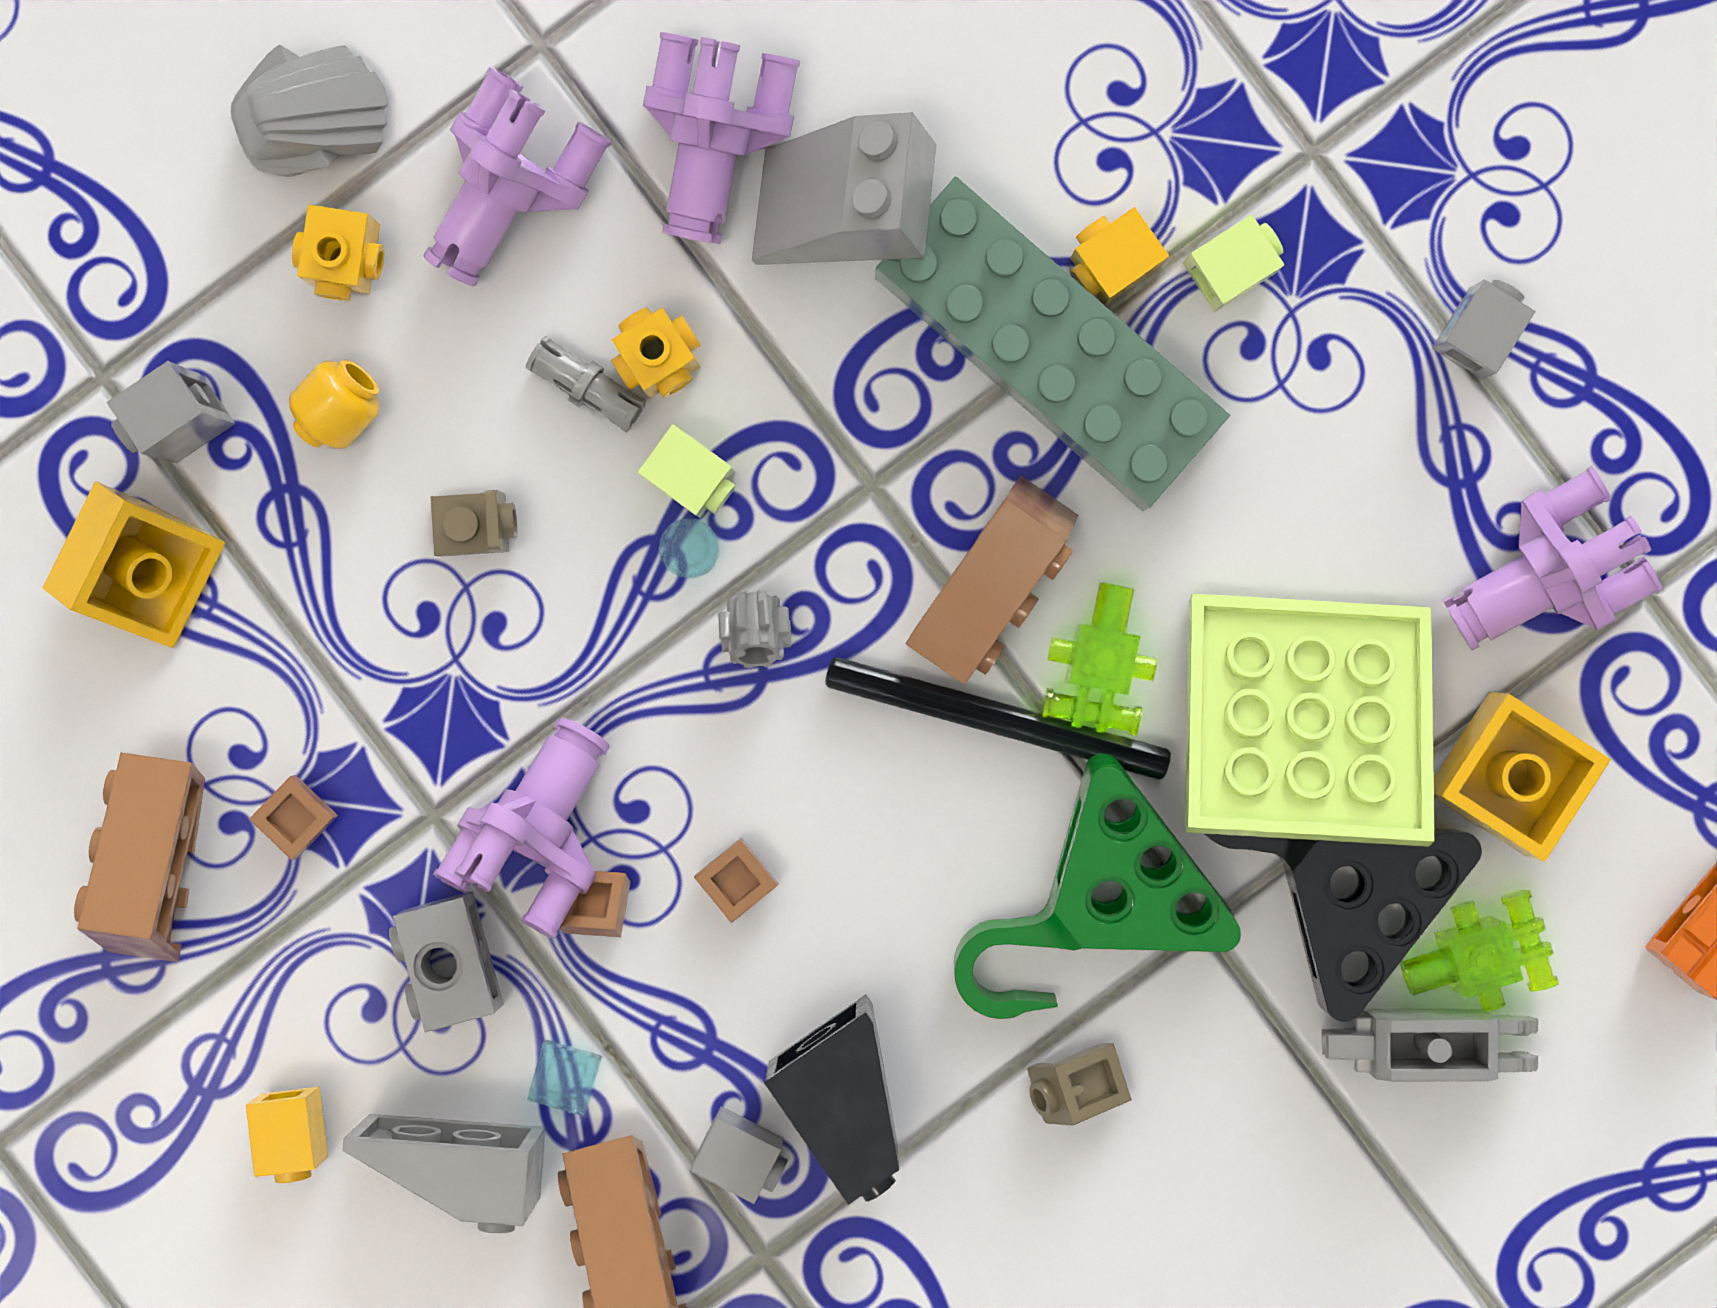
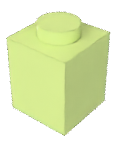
M1251 214L1191 252L1183 264L1212 310L1216 312L1278 272L1284 266L1279 257L1283 254V247L1273 229L1267 223L1259 226Z
M674 424L671 425L637 472L699 518L702 517L707 509L716 514L736 487L735 484L729 481V478L735 471L732 466Z

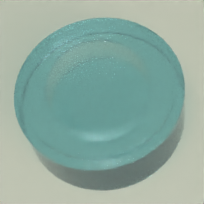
M686 518L678 520L667 527L660 539L659 553L663 564L673 574L683 578H698L711 571L717 563L720 554V544L716 533L710 526L700 520Z

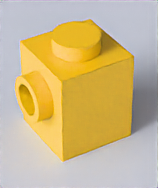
M1133 207L1111 224L1105 216H1102L1076 236L1081 245L1075 248L1070 258L1075 265L1070 270L1072 278L1094 297L1097 296L1100 302L1106 306L1161 267L1169 255L1137 209Z
M320 1086L261 1093L245 1105L254 1177L274 1175L275 1183H291L305 1180L312 1176L311 1170H315L328 1158Z

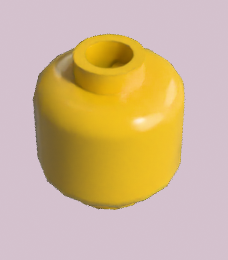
M343 359L340 363L336 361H322L315 366L289 396V409L295 418L292 424L295 432L306 443L316 448L321 447L323 444L334 449L347 448L379 414V401L376 397L379 389L376 382L363 368L349 360Z

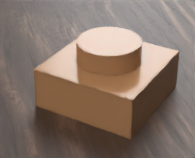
M293 775L268 798L249 820L286 856L294 860L320 836L338 815L297 775Z
M742 838L737 840L694 876L696 881L731 923L779 884Z
M594 871L596 877L587 893H579L559 928L566 934L621 937L631 881L625 873Z

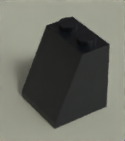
M865 994L772 1058L768 1063L764 1084L848 1205L861 1196L866 1202L877 1198L895 1183L896 1180L893 1174L899 1171L898 1142L873 1004Z

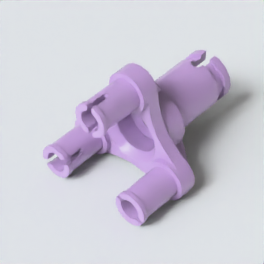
M660 32L659 38L661 40L653 85H646L643 107L651 113L671 136L670 141L679 142L666 212L670 213L669 223H664L662 232L682 238L721 244L722 235L718 234L720 223L725 222L737 155L746 156L791 136L794 116L788 114L797 67H799L800 61L762 53V64L754 106H747V111L744 112L733 109L734 103L729 102L740 45L722 41L718 64L715 67L720 42L715 39L701 37V48L693 92L690 94L687 92L698 39Z
M491 66L487 70L488 74L466 113L459 111L449 129L455 135L464 164L459 174L465 181L433 237L436 243L433 247H428L423 255L436 268H439L442 263L449 266L450 269L447 275L471 286L477 284L480 279L479 269L481 267L486 268L517 211L527 213L531 211L579 210L589 192L585 185L606 148H609L612 143L596 130L581 122H577L576 129L554 168L547 166L545 170L525 158L520 152L538 120L544 115L546 110L535 102L533 104L530 103L528 97L519 93L524 88L522 84Z
M1592 466L1587 468L1585 472L1545 494L1542 490H1538L1522 499L1518 547L1522 556L1462 588V594L1452 599L1449 595L1442 599L1471 651L1480 647L1478 642L1487 637L1493 640L1550 608H1553L1557 614L1561 613L1599 630L1616 621L1614 614L1655 592L1664 590L1658 576L1644 556L1639 558L1637 562L1603 580L1600 577L1633 558L1651 551L1646 537L1642 538L1641 535L1619 546L1620 543L1642 532L1632 516L1627 517L1625 521L1583 544L1578 540L1570 542L1564 535L1563 524L1603 502L1611 500L1605 484Z
M564 717L557 720L554 725L557 731L554 735L547 737L516 791L506 789L498 803L491 802L488 806L480 809L471 807L466 809L457 824L458 828L461 829L460 833L439 868L433 873L442 882L463 893H467L470 889V884L474 886L475 883L479 884L477 886L479 889L490 892L493 882L512 850L546 867L544 871L548 874V877L521 921L552 939H555L559 927L579 893L586 894L596 877L573 831V827L567 819L600 764L597 761L599 756L606 755L610 748V745L598 734Z

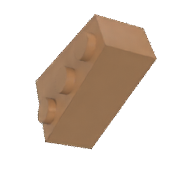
M1020 475L905 644L964 685L976 669L986 675L1005 647L1003 643L997 640L1009 622L1018 628L1022 625L1039 600L1037 596L1031 593L1032 589L1043 574L1053 580L1072 554L1073 550L1066 546L1065 543L1079 515Z
M120 752L116 770L111 769L106 776L103 788V801L107 805L102 827L95 828L90 839L89 860L93 863L88 886L83 885L77 893L74 905L75 921L79 922L77 929L108 952L179 962L181 944L170 942L175 907H187L189 889L181 888L179 885L187 852H195L205 777L191 762Z
M630 1135L562 1153L565 1170L558 1171L559 1190L564 1205L566 1207L573 1205L578 1228L570 1231L571 1248L577 1266L585 1265L590 1286L589 1290L582 1293L584 1308H687L686 1303L677 1304L670 1272L676 1269L672 1250L666 1251L658 1217L662 1213L643 1142Z

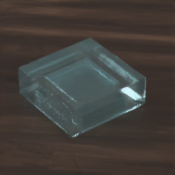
M546 1039L542 1045L527 1100L584 1116L591 1098L602 1055Z

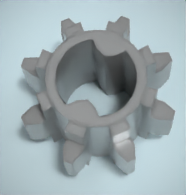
M760 590L752 593L744 591L738 593L735 599H729L727 611L719 612L718 614L719 639H721L722 651L729 652L730 661L734 664L740 663L744 665V668L772 666L774 661L782 660L784 657L783 647H791L792 645L789 608L781 607L780 598L776 595L770 596L766 591Z

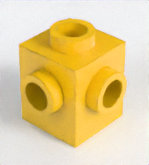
M308 204L304 232L296 233L292 247L293 267L298 268L297 277L311 286H315L314 295L327 299L350 301L351 292L370 295L372 280L380 279L384 265V246L378 244L381 224L368 213Z
M646 307L633 313L618 325L622 333L611 340L620 354L611 359V362L629 390L640 385L650 398L658 393L663 398H666L678 392L693 380L690 373L700 366L691 352L701 345L682 315L671 321L663 307L654 313ZM655 339H659L664 344L663 354L654 360L645 358L642 354V348Z

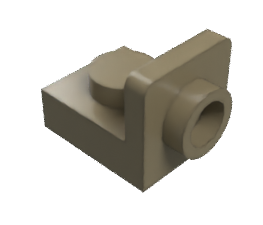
M488 490L477 494L430 497L434 556L509 552L508 539L517 538V514L515 504L506 503L505 493L498 490Z
M1101 1043L1058 1062L1037 1063L1027 1068L1031 1081L1029 1093L1032 1104L1046 1124L1073 1126L1132 1100L1114 1043Z

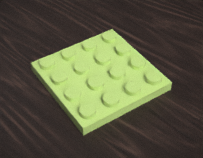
M1192 594L1189 600L1185 832L1429 847L1434 842L1431 607Z

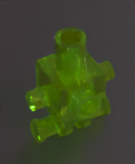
M1099 582L1091 626L1076 624L1073 641L1051 637L1047 660L1068 664L1065 682L1077 684L1075 696L1056 693L1054 689L1046 688L1041 717L1048 718V716L1069 719L1070 727L1080 729L1083 721L1095 723V732L1106 734L1108 728L1128 731L1129 735L1137 736L1142 718V707L1135 706L1130 708L1113 704L1115 693L1129 695L1132 678L1153 682L1157 669V658L1137 654L1141 636L1126 633L1135 589ZM1090 688L1101 689L1099 703L1088 701Z
M1529 889L1519 890L1501 897L1502 904L1506 905L1511 924L1508 925L1506 922L1492 916L1479 919L1474 901L1452 906L1451 911L1456 926L1434 933L1439 950L1400 962L1402 975L1410 994L1413 996L1450 984L1453 991L1465 998L1478 995L1482 1011L1497 1010L1506 1006L1501 987L1524 980L1520 969L1522 965H1525L1530 981L1527 983L1529 991H1542L1557 986L1559 984L1558 978L1553 975L1548 957L1553 955L1554 952L1550 942H1541L1539 933L1545 931L1546 926L1543 918H1535L1530 898H1532L1531 891ZM1519 940L1520 947L1514 949L1512 942Z

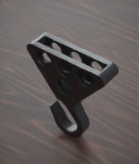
M1434 829V842L1429 847L1204 834L1213 842L1229 849L1273 853L1280 858L1284 866L1318 1005L1332 1018L1341 1022L1354 1020L1360 1015L1473 870L1482 854L1481 844L1474 835L1455 829ZM1428 856H1435L1441 865V876L1435 885L1421 888L1415 877L1416 867L1422 859ZM1351 866L1357 874V887L1350 896L1336 898L1330 889V879L1339 868ZM1390 904H1400L1405 913V921L1402 928L1394 934L1384 935L1378 926L1380 912ZM1362 951L1366 954L1369 963L1366 974L1357 981H1345L1341 974V964L1344 958L1352 952Z

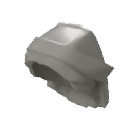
M279 44L258 64L234 96L231 103V119L241 147L252 166L262 172L290 177L302 174L303 172L326 168L339 155L377 153L383 143L382 129L387 125L384 109L388 106L385 87L377 74L369 72L361 56L354 58L345 45L316 51L299 57Z

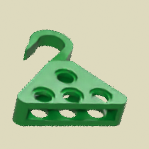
M1101 753L1092 756L1086 762L1047 904L1042 911L1034 916L987 920L971 928L960 940L955 951V983L962 999L974 1011L990 1018L1009 1019L1029 1011L1058 1007L1055 993L1014 989L1007 992H994L984 988L975 979L973 966L977 957L989 947L995 945H1021L1072 951L1079 949L1228 952L1238 945L1241 938V930L1228 904L1118 760L1109 754ZM1128 799L1136 804L1134 813L1125 821L1113 822L1104 816L1106 808L1115 800ZM1164 846L1171 850L1169 859L1160 867L1149 868L1140 863L1144 852L1151 847ZM1112 881L1123 886L1121 894L1111 902H1099L1092 898L1094 889L1103 882ZM1201 893L1206 896L1203 906L1196 912L1182 913L1176 910L1177 903L1186 894Z

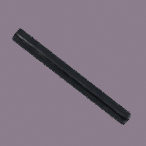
M839 657L832 658L825 678V685L831 689L1089 760L1096 754H1109L1118 760L1124 770L1158 780L1165 777L1171 760V752L1163 747Z

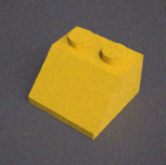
M95 481L42 589L71 611L174 648L226 542L147 502Z

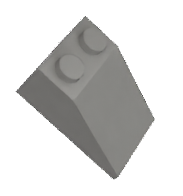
M913 112L853 116L765 149L752 261L756 265L924 258L937 144Z
M369 1114L343 1138L342 1151L461 1222L478 1223V1229L483 1232L509 1233L515 1230V1226H524L540 1199L545 1127Z

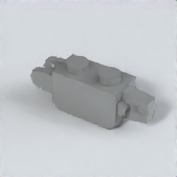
M1364 1009V1015L1354 1019V1028L1322 1029V1055H1325L1327 1059L1354 1060V1070L1356 1072L1370 1073L1377 1080L1391 1082L1493 1081L1498 1079V1072L1537 1071L1538 1055L1525 1051L1498 1052V1035L1528 1036L1533 1033L1537 1034L1538 1018L1523 1015H1492L1483 1009Z

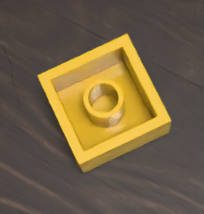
M1489 692L1434 776V798L1524 856L1545 862L1611 759L1509 693Z

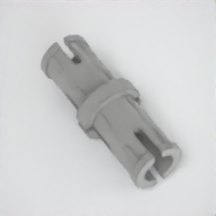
M547 336L543 337L540 344L536 345L526 363V369L559 387L560 390L570 395L568 401L577 407H581L584 404L609 419L610 422L620 427L626 433L631 429L632 424L637 421L647 401L644 398L614 382L613 379L603 374L604 368L594 361L590 364L584 362L564 350L563 347L553 342Z

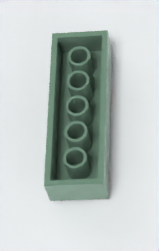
M956 176L930 205L925 257L882 260L876 267L875 279L1142 511L1152 507L1231 416Z

